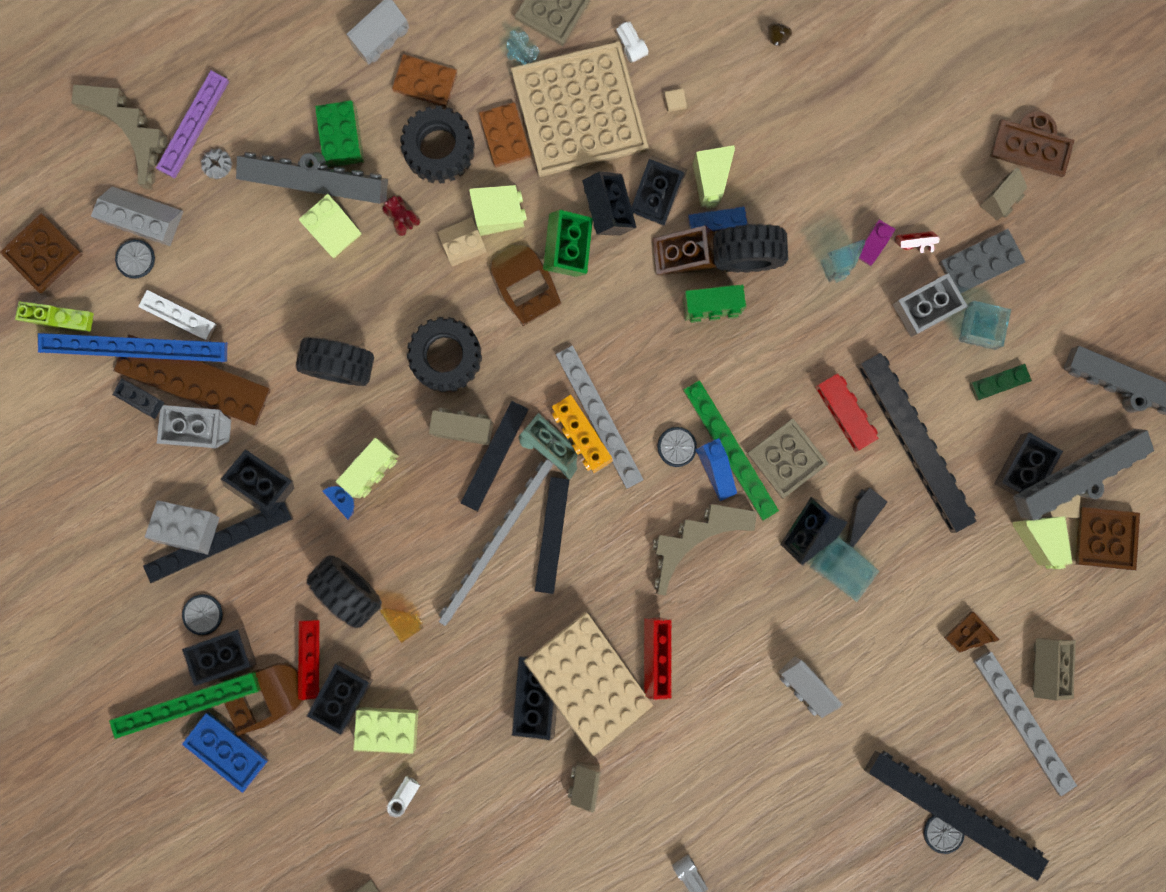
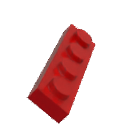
M320 620L299 621L298 700L316 699L319 694Z

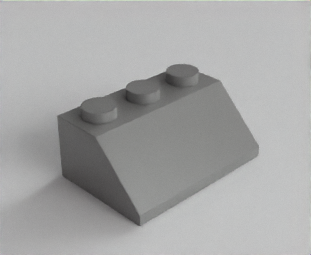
M383 0L347 33L353 49L369 65L377 61L382 52L390 49L394 45V41L399 37H403L407 33L409 25L407 19L393 0Z
M792 658L778 672L782 676L780 680L786 687L791 686L795 690L793 694L800 702L804 700L808 704L806 708L813 716L818 715L823 718L843 705L799 658Z

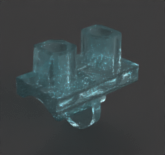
M513 30L510 32V38L506 42V48L509 50L506 57L509 60L515 58L517 62L521 61L523 65L530 64L538 57L540 51L536 45L530 47L526 45L529 38L525 31L517 33Z

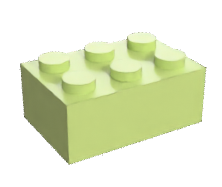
M375 438L336 482L352 497L365 498L372 490L370 487L375 482L379 483L385 476L383 473L386 469H391L397 463L396 458L398 455L383 441Z
M360 707L356 710L354 750L414 753L417 744L419 710Z

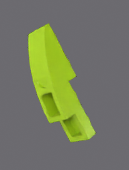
M19 301L15 320L67 330L91 332L94 313Z

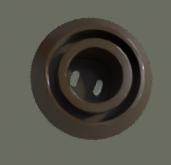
M772 22L768 25V38L771 40V44L781 46L793 34L792 29L783 24Z

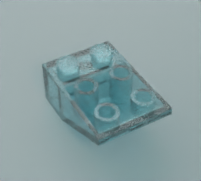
M839 538L824 548L810 566L812 570L855 602H858L879 573L878 569Z

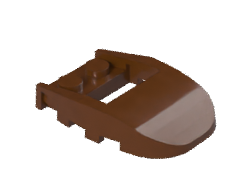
M515 245L499 253L493 259L490 271L501 300L505 302L512 314H515L520 320V324L525 326L562 305L549 271L543 270L544 264L535 252L527 246ZM540 271L549 289L516 307L507 288Z
M277 663L253 671L256 674L261 693L272 716L257 723L245 696L224 703L237 731V736L276 724L303 705L305 700H298V671L292 665Z

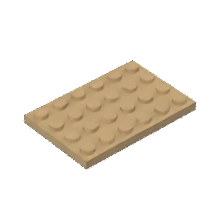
M586 612L524 661L593 756L653 706Z

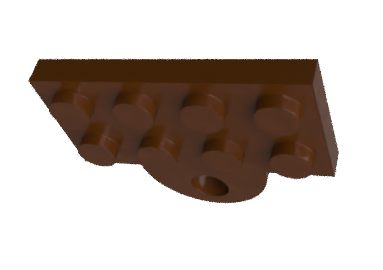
M1035 111L1027 114L1019 124L1003 119L999 122L990 157L1058 177H1064L1075 140L1057 135V125L1054 119L1045 112ZM1035 119H1042L1044 123L1043 126H1038L1035 122Z

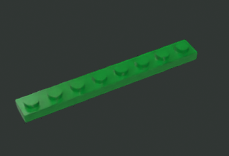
M699 380L685 388L683 392L712 440L720 439L728 456L731 471L757 511L760 519L764 521L779 512L701 381Z
M253 672L111 719L109 723L114 739L259 692L261 689L256 674Z

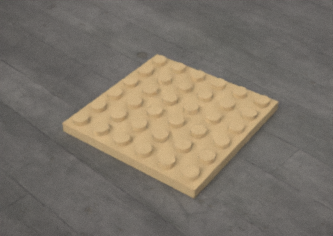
M620 42L511 68L539 177L648 150L649 147Z

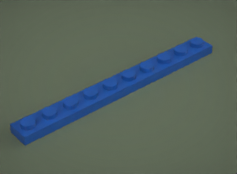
M38 333V353L227 362L228 342Z

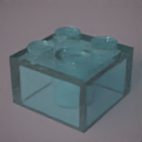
M972 301L967 304L959 342L993 350L1004 347L1011 309L978 301Z

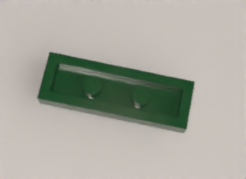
M1022 364L972 382L970 386L976 401L1032 380L1026 364Z

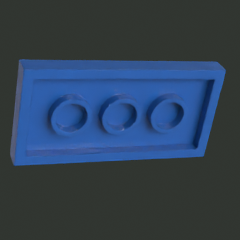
M209 712L203 716L182 743L185 748L242 793L245 792L269 761Z

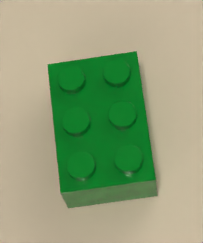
M353 100L315 106L321 152L325 158L327 168L363 163L364 155L358 113Z
M560 209L549 214L543 270L573 277L587 274L593 224L592 217Z
M744 284L685 291L682 298L685 321L690 320V323L701 322V319L709 318V321H715L723 316H728V319L738 318L746 309Z

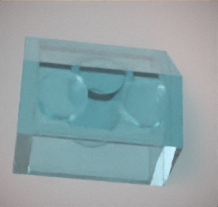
M864 239L829 252L821 260L829 282L835 280L838 283L850 275L866 243Z

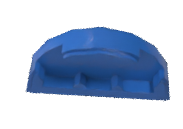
M333 486L323 490L324 494L349 520L354 513V498L342 487Z

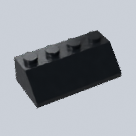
M519 656L512 736L551 740L555 737L557 707L524 661L530 656Z

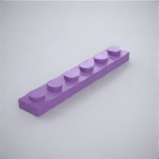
M210 71L156 169L174 179L176 178L229 83L228 79Z

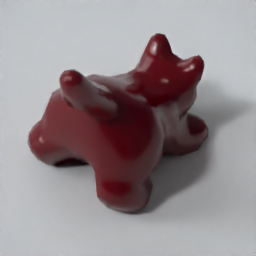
M392 196L384 203L385 206H383L382 211L393 220V227L399 236L406 235L407 229L412 230L413 226L420 224L419 216L407 209L401 196Z

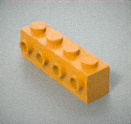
M572 395L552 406L554 412L551 415L556 423L561 422L564 428L561 430L567 439L571 438L574 442L571 446L576 454L579 455L581 453L585 459L582 463L587 471L591 469L593 473H596L613 462V458Z

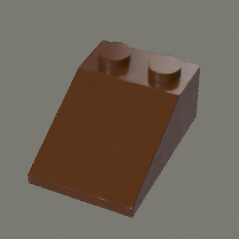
M702 226L653 238L657 275L699 272L717 268L714 264V231L707 226Z

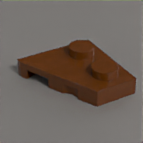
M973 611L964 617L944 637L959 653L999 640Z

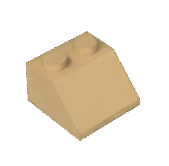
M472 217L437 232L452 267L487 252Z

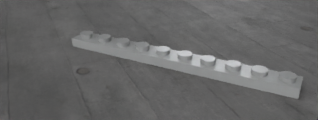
M546 460L545 463L543 461L540 462L535 470L538 472L534 479L531 477L525 485L527 490L524 494L520 493L514 502L517 505L513 511L511 509L508 510L503 518L506 520L502 527L499 525L493 533L495 538L491 543L489 541L486 543L482 550L484 552L481 559L477 557L471 566L473 568L471 574H466L462 579L461 584L463 586L459 591L455 590L450 597L452 602L449 607L445 606L440 612L439 616L441 619L439 622L446 626L547 476L554 465L549 460Z

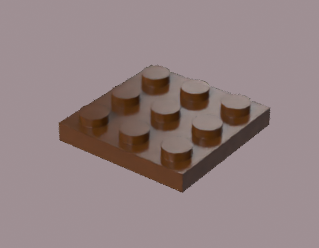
M42 213L0 251L1 255L41 294L83 255Z
M1080 507L1075 565L1137 570L1140 513Z

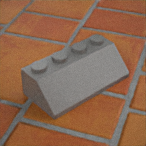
M110 187L97 199L91 217L109 226L171 246L183 211L115 187Z

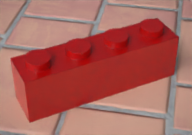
M837 373L817 385L815 389L856 452L879 439L877 437L878 432L867 421L868 416L864 409H860L857 405V398L854 393L849 392L847 389V382L844 377L839 376Z
M644 618L645 697L653 700L672 699V620L666 618Z

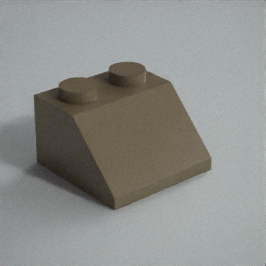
M1016 167L1005 176L980 205L982 209L996 220L1002 216L1006 218L1013 210L1011 206L1014 203L1018 204L1025 196L1023 192L1027 189V185L1020 169Z
M577 761L576 767L572 766L571 778L574 779V784L569 786L568 798H571V805L595 813L601 773L600 765Z

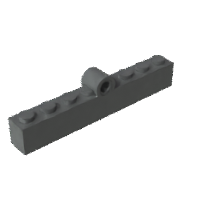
M244 152V155L237 156L236 179L378 204L387 200L388 178H382V174L378 173L364 175V172L360 170L346 172L345 168L342 167L329 169L325 165L324 156L319 152L304 154L298 163H293L292 159L289 158L275 160L274 156L271 155L257 157L256 153Z
M1077 346L1071 348L1063 368L1069 372V375L1083 377L1090 384L1104 386L1106 391L1122 394V406L1129 413L1153 407L1157 409L1158 413L1166 415V382L1084 347Z
M1132 429L1013 496L1020 517L1030 519L1031 521L1038 520L1043 514L1056 510L1057 506L1070 502L1077 495L1091 499L1100 498L1104 493L1103 480L1117 475L1118 471L1131 467L1132 463L1145 459L1148 454L1154 451L1148 430Z

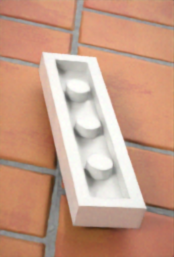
M148 290L138 306L206 341H209L217 325Z

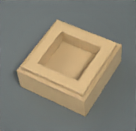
M684 89L665 92L668 112L687 109Z

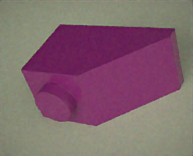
M879 219L872 227L855 257L872 266L896 229Z

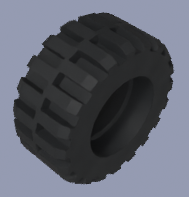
M436 105V109L428 106L425 107L426 111H416L414 118L412 116L408 118V126H403V135L400 136L401 151L410 170L414 174L416 173L422 180L426 178L430 183L438 180L439 184L445 183L446 179H450L451 182L455 180L454 176L457 174L461 177L464 174V169L470 167V160L474 158L475 144L468 122L463 120L460 113H454L453 109L449 107L443 110L442 106ZM434 131H445L455 138L456 144L453 151L441 159L427 158L420 149L423 139Z
M746 224L728 227L717 232L713 238L714 264L721 271L735 273L767 271L782 267L788 261L787 232L783 227L777 225Z
M437 317V320L429 319L427 324H421L417 327L419 330L416 333H412V340L407 345V360L409 361L410 370L423 385L434 391L454 392L458 391L457 389L460 387H466L470 380H474L476 372L480 370L482 355L479 341L470 327H467L460 320L456 321L452 317H448V319ZM441 338L456 340L463 352L460 364L449 372L434 370L427 360L429 347L433 342Z
M305 337L300 342L295 367L298 372L311 377L347 385L366 386L370 381L374 355L371 351L355 345L323 338Z
M334 555L326 556L307 575V585L314 596L328 611L352 628L363 627L381 608L382 601L374 588L355 569Z

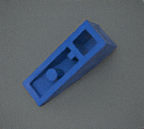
M718 438L697 448L696 452L719 501L737 494L728 456L720 439Z

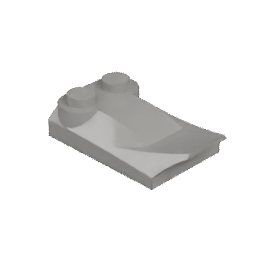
M163 405L159 416L157 444L218 448L230 441L231 419L226 417L221 410Z

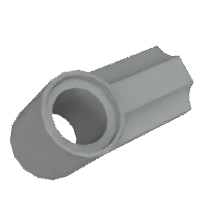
M686 855L672 865L676 875L681 881L683 880L689 892H706L708 890L689 855Z

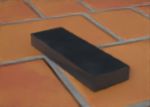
M122 378L112 394L156 419L165 403Z

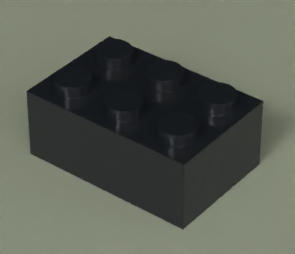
M599 171L582 180L597 235L620 236L637 228L623 174Z
M1030 432L1020 434L994 484L1013 495H1017L1050 476L1063 451Z
M246 449L220 478L225 488L269 518L274 515L295 489L292 480Z
M240 628L182 649L194 686L256 665L245 628Z
M340 661L335 663L306 717L342 735L347 730L373 679Z

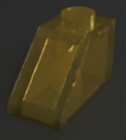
M391 608L380 610L401 643L423 629V621L418 614L414 615L413 612Z

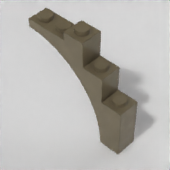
M74 85L71 103L79 110L90 111L107 117L123 130L136 155L138 184L144 189L152 190V185L156 179L154 168L158 162L156 153L164 154V148L167 147L166 135L160 129L144 128L147 126L146 115L140 109L124 108L127 106V98L119 88Z
M710 504L709 508H705L704 519H707V523L684 520L683 523H680L678 534L681 535V539L658 535V539L654 538L652 550H656L655 554L663 555L662 559L658 560L657 570H660V576L655 579L654 585L657 594L666 595L669 581L676 566L685 554L698 543L722 532L734 530L754 531L757 511Z

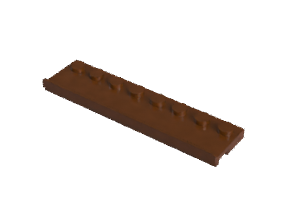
M127 334V336L130 338H138L133 335ZM119 357L113 370L210 409L221 410L223 414L257 426L267 396L271 392L268 387L194 360Z

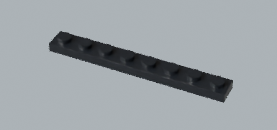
M283 502L271 518L261 512L216 532L208 554L181 548L143 565L149 582H157L294 520L287 503Z

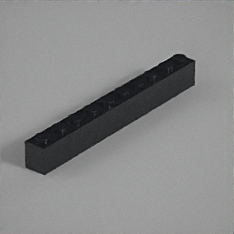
M879 353L859 364L857 368L949 531L957 533L977 522L975 512L965 502V494L956 486L954 475L948 472L946 468L947 463L942 456H939L934 440L930 439L927 435V427L918 419L916 408L910 405L907 392L901 389L898 383V376L896 373H892L889 368V360L882 353Z
M875 750L864 769L865 772L1036 881L1040 879L1049 863V860L1043 857L1044 852L1034 846L1030 849L1026 846L1028 842L1018 836L1013 838L1009 835L1011 831L1001 825L999 827L994 826V820L984 814L980 817L976 814L977 810L967 803L965 806L961 805L958 797L951 793L947 796L942 792L943 788L934 782L932 785L925 782L927 778L922 774L916 772L914 775L908 771L910 769L909 766L901 761L897 764L892 760L893 756L884 750L882 753Z

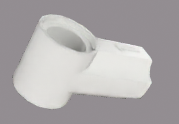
M625 22L616 29V33L624 46L625 54L630 63L648 55L645 42L639 39L631 22Z
M408 776L405 777L387 806L388 813L391 816L399 817L405 812L420 787L416 780ZM400 802L402 810L395 811L392 804Z

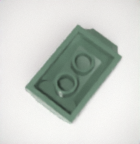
M538 413L520 433V444L524 448L536 449L570 480L577 470L578 455L571 446L573 444Z

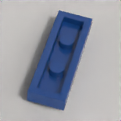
M745 207L690 214L688 216L690 229L707 226L715 232L728 227L747 224Z

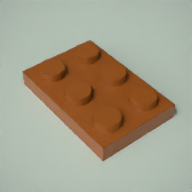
M403 54L392 90L399 94L447 108L457 76V70Z
M515 102L479 112L495 168L531 157Z

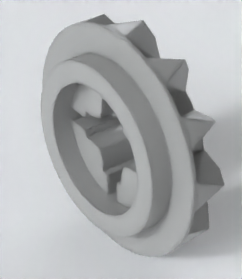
M219 148L215 150L210 149L208 153H204V157L201 160V168L210 178H223L231 170L232 162L230 156ZM211 159L215 161L220 159L218 163L220 164L221 168L213 166Z

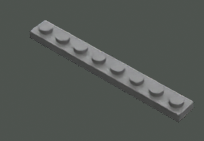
M573 345L557 353L556 356L593 427L613 458L612 463L626 489L643 481L644 479Z
M989 651L973 661L1059 796H1063L1077 787L993 653Z

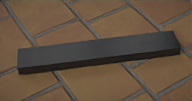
M511 401L461 504L477 512L479 511L529 411L528 408Z
M550 478L535 592L554 594L569 479Z

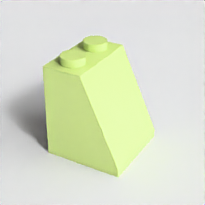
M734 145L696 152L693 168L701 207L714 208L720 203L735 150Z
M516 185L469 189L480 236L524 227L523 221L527 220L525 209L520 208V202H523L521 191L516 190Z
M328 194L298 219L333 259L361 235L357 227Z
M1065 516L1012 522L1013 527L1038 565H1045L1046 569L1066 568L1065 564H1072Z

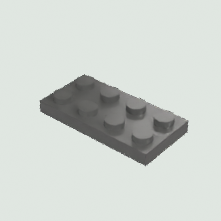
M1006 229L940 261L939 264L945 275L949 273L961 294L1025 263V260L1009 229Z

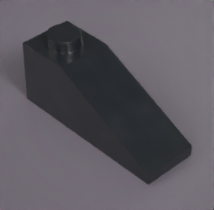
M871 488L861 489L855 496L857 500L853 504L846 546L849 548H853L888 503Z

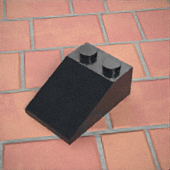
M654 156L650 157L631 207L633 214L665 226L688 169Z
M810 497L780 545L799 564L804 565L835 541L848 522L828 504Z

